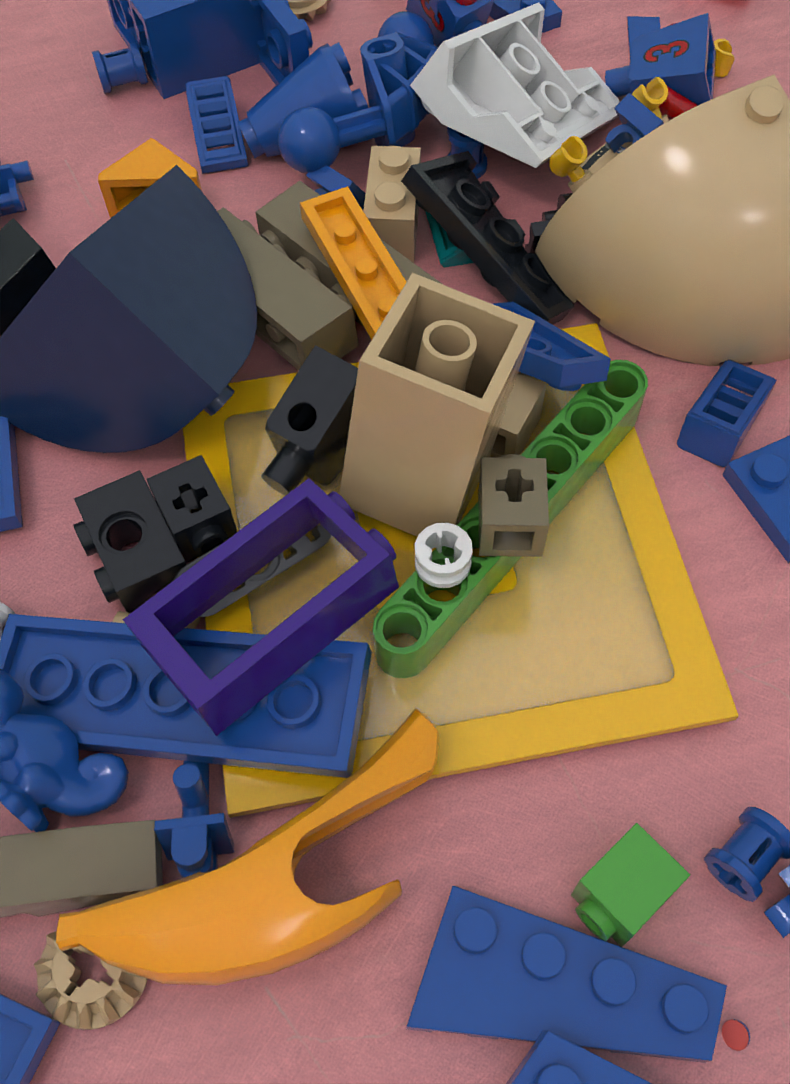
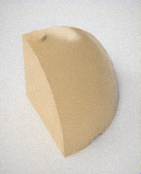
M775 75L768 76L704 102L640 138L585 181L550 220L540 237L535 253L548 274L564 294L574 303L579 301L585 308L601 319L599 324L631 344L682 362L718 366L721 362L732 360L737 363L749 362L750 365H760L790 359V100Z

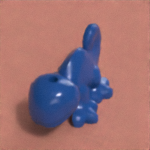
M0 669V802L28 829L35 832L46 831L49 825L42 808L48 807L52 811L66 816L78 817L98 813L115 804L127 787L129 772L123 759L113 754L97 753L79 761L78 742L73 731L63 721L51 716L20 714L25 698L23 689L8 673Z

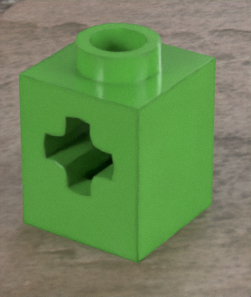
M636 823L579 880L571 896L579 903L575 911L587 928L601 940L607 941L612 937L622 947L687 880L690 874Z

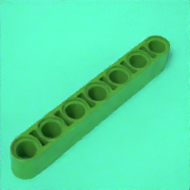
M628 360L610 361L607 381L585 384L521 454L526 458H546L547 470L559 473H547L549 524L636 424L648 387V378L644 370L637 364ZM478 502L457 524V526L467 532L472 541V549L479 548ZM442 546L441 553H438L437 549L432 552V562L445 565V558H448L450 563L455 562L453 548ZM472 555V564L468 576L460 584L450 588H437L428 585L415 571L374 618L373 639L378 666L386 674L394 678L406 679L416 676L423 671L522 556L476 557ZM447 590L456 597L444 602L436 601L428 595L433 591ZM407 633L414 636L418 641L411 646L403 648L395 647L389 644L387 640L395 634Z

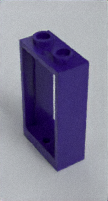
M308 478L122 620L147 654L211 731L218 736L399 588L393 561L397 556L389 541L378 530L372 528L366 532L356 522L353 510L342 496L335 491L327 495ZM320 523L358 562L212 679H209L176 641L174 636Z

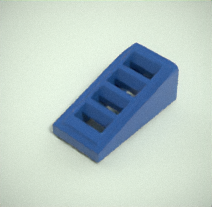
M222 76L186 83L185 90L202 174L248 166L230 78ZM234 144V147L207 151V148Z
M732 360L725 361L686 415L677 440L678 447L720 467H726L742 444L777 380ZM725 385L731 386V387H733V388H735V389H738V390H740V391H742V392H745V393H747V394H750V395H752L753 397H750V396H748V395H745V394H743V393H741V392H738V391H736V390H734V389H731V388H729V387H727V386H725Z

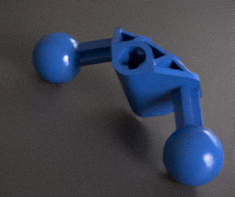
M409 11L395 13L382 24L377 38L368 40L361 46L360 52L369 108L332 118L321 109L303 107L294 110L284 119L278 132V147L283 159L291 168L307 174L325 165L330 167L336 160L340 148L373 138L377 146L402 147L414 140L416 136L415 130L429 112L424 108L421 98L410 85L438 49L434 46L432 29L423 17Z

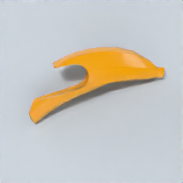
M414 709L395 733L359 770L314 805L270 832L248 850L215 870L204 873L198 872L176 881L114 899L79 912L59 914L56 932V943L59 949L64 951L83 946L111 966L162 984L217 986L273 974L308 960L339 944L367 926L402 895L400 881L396 879L348 901L329 905L317 903L302 893L294 881L295 870L302 857L311 849L427 782L434 771L438 758L439 733L436 727L424 713Z

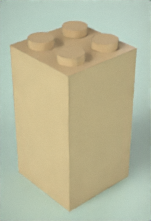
M412 272L359 360L339 494L351 509L416 537L426 527L435 523L457 525L461 521L479 483L481 458L490 457L535 324L534 320Z

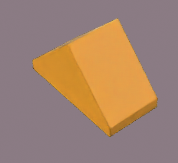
M150 138L101 171L98 175V183L109 216L113 217L176 165L202 191L197 169L155 139Z

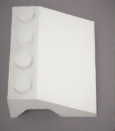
M539 2L443 41L410 85L421 98L424 108L430 114L436 116L441 124L534 168L550 160L551 155L570 136H577L582 140L618 118L614 108L620 103L619 99L592 67L564 71L542 45L541 37L545 9Z

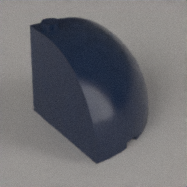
M178 165L174 166L71 250L0 337V416L8 418L10 424L45 441L67 448L99 453L128 452L158 444L173 436L202 410H205L210 416L214 415L234 394L235 391L228 383L244 364L255 340L257 329L255 292L244 257L227 225L203 192Z

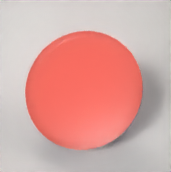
M736 1019L728 1020L723 1024L722 1037L725 1043L736 1051L745 1049L750 1042V1032L747 1026Z

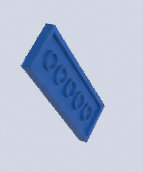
M9 614L0 640V669L8 673L23 689L25 698L20 714L46 715L63 721L75 734L79 750L348 778L353 772L372 652L368 643L334 640L218 736L211 731L147 654L125 623ZM184 628L174 638L206 676L212 679L266 635Z

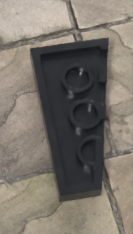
M465 151L411 165L401 182L416 197L417 205L430 213L447 232L451 243L463 250L480 269L484 280L497 288L508 302L517 303L554 325L563 320L574 308V304L548 274L537 254L527 253L523 247L526 234L516 219H506L499 212L495 203L500 196L490 181H483L480 184L472 172L477 162L470 152Z

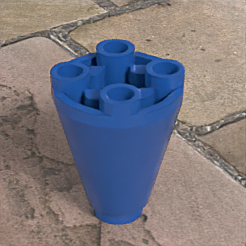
M339 42L332 46H329L327 43L319 47L246 112L247 118L238 122L254 158L264 153L267 157L281 155L278 147V132L284 119L296 109L315 107L325 111L334 118L369 108L360 88L351 92L349 87L353 85L349 73L351 68Z

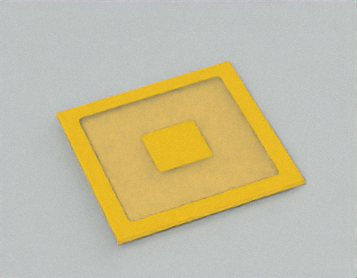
M597 323L561 329L609 357ZM359 362L350 363L357 368L359 366ZM297 372L228 383L235 392L214 415L210 416L205 410H202L183 427L186 461L202 455L231 509L237 532L285 496L269 486L261 477L277 454L265 430V426ZM546 384L541 418L521 454L580 389L564 391ZM635 427L631 429L549 524L543 556H522L419 674L406 679L394 678L386 674L378 666L375 657L373 639L374 618L398 589L335 639L338 641L368 643L372 652L352 774L359 770L395 733L414 709L424 713L439 733L437 764L429 779L734 721L739 716ZM343 469L331 484L323 486L314 480L312 481L327 495L332 491L340 494ZM547 470L549 474H559L553 470ZM304 476L299 485L306 481L309 477ZM479 483L462 519L478 502ZM353 510L356 522L366 532L372 528L378 530L393 547L397 556L393 561L400 588L416 571L415 542L417 537ZM311 530L305 534L310 541L314 539ZM331 535L329 541L317 551L216 614L206 616V630L267 635L355 565L358 560ZM479 548L472 549V550H473V553H472L473 556H476V557H487V556H479ZM288 549L283 551L284 559L291 555ZM266 564L263 568L257 571L254 575L263 572L267 568L268 564ZM447 590L433 591L428 595L436 601L444 602L456 597ZM399 633L393 635L387 641L395 647L404 648L413 645L418 640L410 634ZM222 765L227 811L230 818L319 801L347 779L343 777Z

